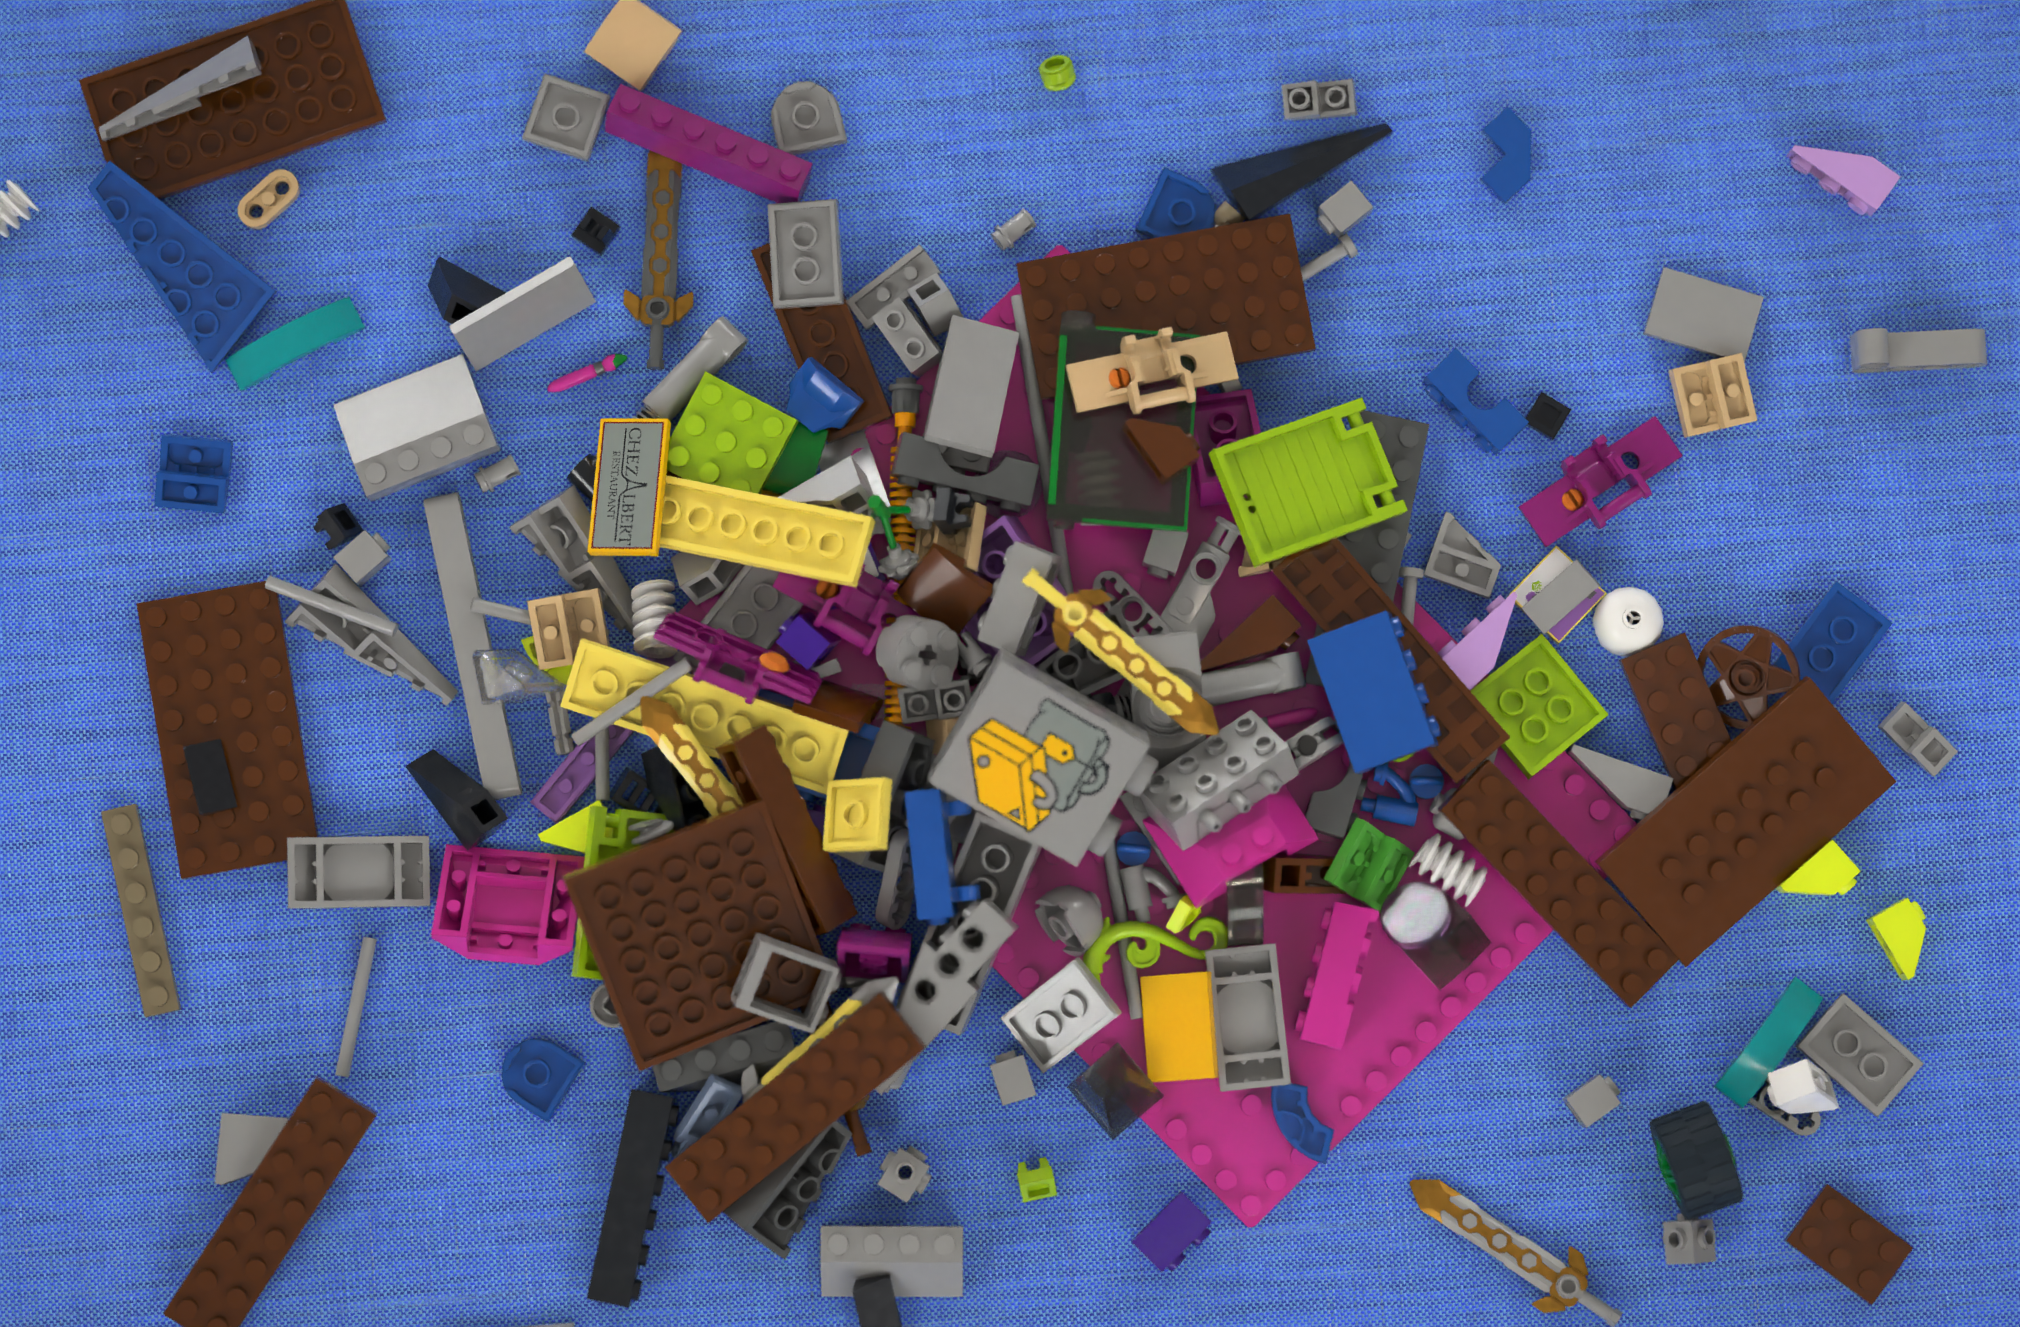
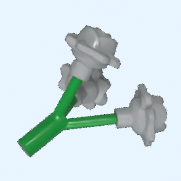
M915 489L912 492V497L906 500L904 506L887 507V504L878 495H872L868 498L867 502L870 508L860 514L871 516L876 521L871 537L874 534L882 535L885 533L889 544L887 546L889 555L879 561V573H885L887 577L896 580H903L918 564L919 554L912 553L909 549L902 550L900 544L896 543L890 526L891 514H904L908 521H912L913 529H931L932 522H934L933 514L936 498H932L930 490L920 491Z

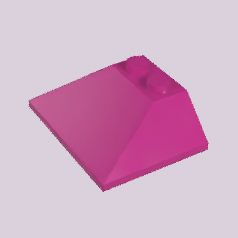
M1285 784L1281 786L1277 793H1270L1252 805L1248 812L1240 813L1222 825L1218 832H1211L1184 851L1150 816L1142 820L1196 909L1227 892L1226 882L1284 850L1286 855L1290 856L1318 840V836Z
M446 844L431 938L467 959L540 965L573 951L578 915L562 876L584 868L585 857L473 847L467 851L464 846Z

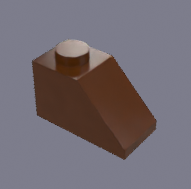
M1130 418L1122 427L1125 435L1162 486L1195 464L1200 457L1198 453L1200 446L1190 432L1185 434L1178 426Z

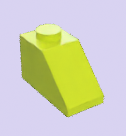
M600 800L592 803L539 833L540 840L544 843L585 854L590 806L605 807ZM605 827L604 837L612 838L613 828Z
M1832 839L1777 886L1776 890L1779 893L1822 896L1835 895L1838 892L1842 896L1856 885L1857 881L1854 877L1861 871Z
M1909 898L1901 899L1866 919L1901 981L1914 977L1926 927L1922 922L1926 919L1924 912L1916 901L1911 903Z

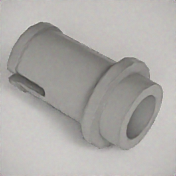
M1022 208L1019 213L1001 227L996 225L991 237L1001 250L1012 249L1014 247L1013 243L1032 228H1035L1037 224L1029 212Z
M510 454L485 469L479 467V472L475 473L474 477L483 493L488 490L492 493L494 492V487L517 475H521Z
M969 631L964 632L961 636L968 647L966 648L959 639V655L969 666L968 672L971 675L975 674L977 678L982 677L992 663V656L989 653L985 654Z

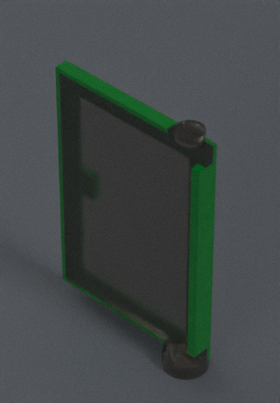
M1074 310L1062 312L1046 520L1053 521L1054 528L1063 530L1074 529L1075 523L1186 532L1191 466L1162 486L1125 435L1122 427L1128 419L1133 418L1178 426L1185 434L1190 432L1193 435L1196 401L1187 403L1184 400L1142 409V413L1133 414L1130 404L1126 403L1077 413L1066 370L1067 364L1120 354V343L1124 336L1135 335L1136 340L1157 336L1158 331L1095 326L1096 315L1093 313ZM1173 333L1171 342L1197 338L1200 335ZM1181 356L1180 362L1182 366L1193 373V361L1189 357ZM1175 379L1138 386L1140 395L1178 388Z

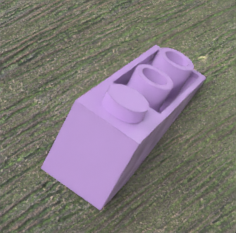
M1794 145L1786 155V157L1792 160L1790 164L1797 171L1805 175L1810 173L1820 180L1819 185L1825 191L1833 195L1840 194L1848 200L1847 205L1861 215L1866 213L1872 216L1900 179L1898 174L1872 156Z
M1514 591L1506 599L1499 595L1485 608L1489 615L1481 622L1475 617L1461 631L1465 637L1457 645L1451 640L1438 652V655L1469 690L1495 666L1517 598V594Z

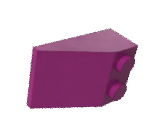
M1252 389L1196 396L1193 436L1200 446V450H1198L1200 457L1192 467L1200 507L1228 503L1208 453L1216 448L1261 433Z
M859 923L851 924L850 928L842 927L837 946V959L840 968L839 972L842 974L841 977L872 980L896 977L899 983H905L910 970L912 933H906V930L903 928L892 930L886 927L885 931L871 930V926Z

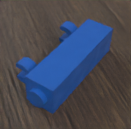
M939 788L907 791L904 794L918 920L928 919L929 926L949 924V917L959 915L958 901L981 898L979 884L956 886L949 816L972 813L971 806L960 800L947 802L946 792Z

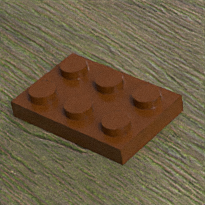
M1828 1184L1823 1186L1784 1240L1870 1305L1875 1302L1913 1249L1912 1246Z

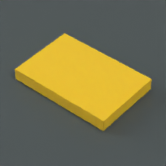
M1211 972L1140 977L1148 1083L1219 1078Z

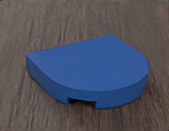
M1164 167L1138 223L1136 232L1149 238H1157L1212 228L1215 223L1214 214L1216 212L1214 200L1207 188L1201 183Z
M539 1038L529 1039L515 1045L506 1055L502 1064V1082L507 1094L514 1102L544 1121L549 1122L586 1062L552 1041Z

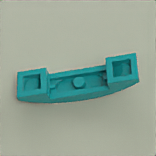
M346 297L273 330L234 353L225 361L240 390L244 391L273 376V372L331 342L336 344L365 329V326L350 297Z
M1794 977L1775 1002V1007L1739 1056L1731 1062L1714 1085V1088L1741 1109L1744 1108L1767 1080L1768 1073L1774 1071L1819 1007L1823 997L1797 977Z

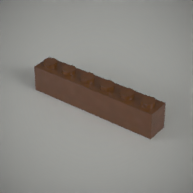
M766 725L747 729L716 747L715 749L742 803L746 804L756 799H764L815 935L828 933L857 915L858 912L853 904L852 895L845 888L838 874L835 861L827 851H823L822 834L814 825L807 811V804L799 794L791 778V771L783 762L776 748V741Z

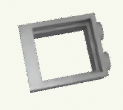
M756 932L730 998L737 1008L814 1034L817 1025H822L828 1013L826 1002L830 993L837 991L842 974L839 972L840 968L836 961L831 958ZM772 952L822 969L804 1014L754 996Z

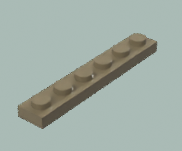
M132 804L101 811L144 1016L148 1018L182 1010L138 805Z

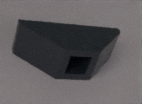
M442 257L437 259L428 283V288L442 318L451 324L506 293Z

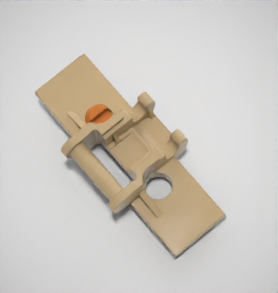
M1172 327L1159 329L1157 336L1136 340L1135 335L1122 337L1120 354L1067 364V375L1077 413L1126 403L1130 404L1133 414L1142 413V409L1184 400L1187 403L1195 402V388L1238 380L1239 377L1227 331L1172 343ZM1181 356L1189 357L1193 361V373L1182 366L1180 362ZM1170 379L1177 381L1178 388L1145 395L1139 394L1138 386Z

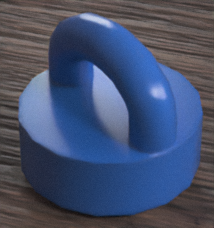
M1423 764L1412 771L1408 783L1416 797L1427 800L1434 798L1442 791L1444 776L1436 766Z
M1136 831L1127 832L1117 842V855L1125 865L1131 867L1142 865L1150 857L1151 844L1142 833Z

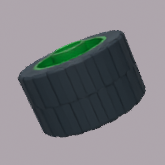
M1702 1101L1651 1119L1649 1123L1650 1131L1657 1151L1656 1157L1660 1171L1686 1220H1691L1742 1202L1743 1190L1735 1166V1157L1727 1136L1722 1131L1709 1103Z

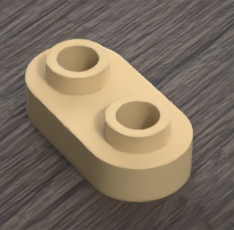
M278 169L268 174L240 200L238 215L241 221L252 229H262L268 226L298 198L300 184L297 178L291 172L284 169ZM280 184H288L289 189L287 193L281 195L277 193L278 186ZM255 207L263 208V213L258 218L251 216V212Z

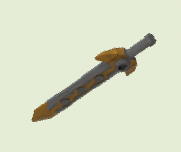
M653 151L648 152L647 211L645 247L643 248L642 301L635 294L624 290L623 303L636 321L641 320L644 326L650 327L647 368L650 370L664 369V328H670L674 325L675 321L679 323L693 308L694 294L690 292L678 298L676 302L674 301L677 290V239L682 163Z

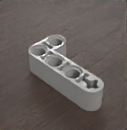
M1869 328L1858 330L1850 336L1852 372L1854 373L1975 368L1987 365L1985 329L1888 333L1886 328Z

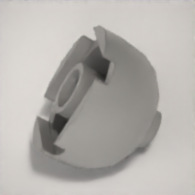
M1072 885L1060 886L1045 893L1035 903L1040 905L1035 910V914L1041 927L1053 942L1060 939L1067 945L1063 951L1074 957L1083 955L1101 934L1103 929V916L1100 910L1101 902L1091 891L1086 892L1082 888Z

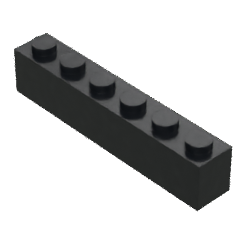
M631 1089L587 1299L623 1307H630L632 1300L639 1301L643 1280L637 1279L639 1266H646L650 1245L644 1244L647 1230H654L658 1212L657 1210H652L654 1196L661 1197L665 1180L664 1175H659L662 1161L668 1162L672 1148V1141L667 1140L669 1126L676 1127L680 1106L674 1105V1097Z

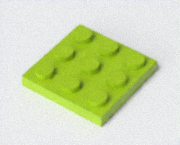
M705 371L670 437L667 470L683 479L761 494L799 421Z
M1543 634L1539 635L1470 690L1510 736V739L1501 747L1528 780L1609 715Z

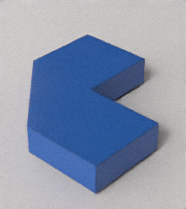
M1508 106L1481 131L1505 155L1480 179L1503 204L1509 201L1531 179V129Z

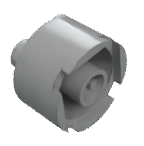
M903 615L894 619L896 620L894 623L883 629L876 645V659L890 681L919 690H932L950 683L958 662L959 638L948 626L932 619L915 615Z

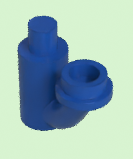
M1389 762L1376 766L1373 781L1379 782V785L1384 786L1386 780L1398 792L1400 799L1378 794L1376 799L1363 797L1360 811L1373 813V819L1414 827L1419 803L1416 801L1412 788L1400 775L1388 767Z

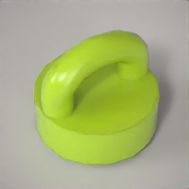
M1064 55L1052 56L1044 60L1039 66V74L1043 85L1050 91L1065 90L1075 82L1076 74L1070 57Z

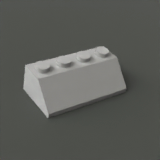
M822 1225L820 1249L821 1297H854L853 1286L855 1280L890 1275L895 1297H963V1226Z

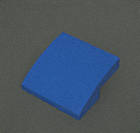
M163 434L161 436L160 467L156 473L154 507L225 513L231 473L233 441Z

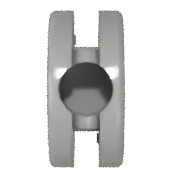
M1330 716L1307 727L1285 742L1289 746L1291 753L1293 752L1296 757L1294 762L1298 772L1344 743L1341 733L1327 740L1324 738L1323 733L1335 724Z

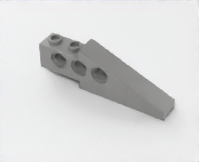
M989 898L983 900L982 903L974 900L961 914L966 920L957 929L951 925L937 940L942 945L940 948L931 940L922 945L898 1012L926 1047L981 989L971 978L1019 927ZM969 928H977L982 932L984 939L981 946L969 944L966 938ZM945 954H953L958 958L959 969L957 972H949L943 967L942 959ZM921 980H929L934 984L935 995L932 998H926L920 994L918 986ZM919 1055L875 1090L882 1095Z

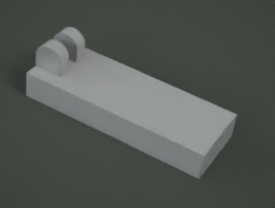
M919 244L850 297L847 302L865 329L869 330L876 324L871 318L898 297L908 300L910 298L907 292L908 289L935 273L940 275L942 272Z

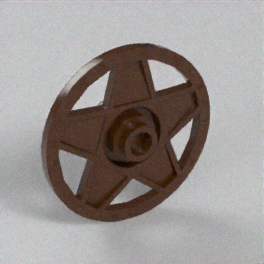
M1737 625L1721 631L1704 646L1697 660L1703 676L1707 657L1710 658L1721 674L1709 687L1716 706L1736 701L1739 703L1748 721L1730 717L1718 709L1725 724L1739 729H1746L1768 709L1769 694L1788 692L1800 681L1798 661L1790 646L1779 635L1760 626ZM1735 634H1754L1742 651L1721 641ZM1773 643L1786 656L1791 671L1770 664Z

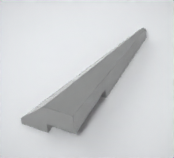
M248 36L244 37L99 127L102 140L104 142L202 106L199 97L261 75L260 69H262L253 42Z
M575 485L553 496L510 526L513 533L516 535L522 533L535 545L532 550L538 556L545 554L560 568L558 574L575 590L582 591L600 588L603 609L615 619L613 625L619 630L626 629L633 635V628L635 626L632 624L634 613L632 611L633 599L631 598V590L613 556H591L587 552L591 515Z
M336 563L310 590L389 620ZM302 602L298 604L284 621L291 627L298 624L314 632L313 638L320 642L327 639L345 648L344 654L389 677L396 674L412 682L411 688L419 692L424 688L442 697L441 703L446 706L458 693L454 686L399 629L395 636L392 637Z

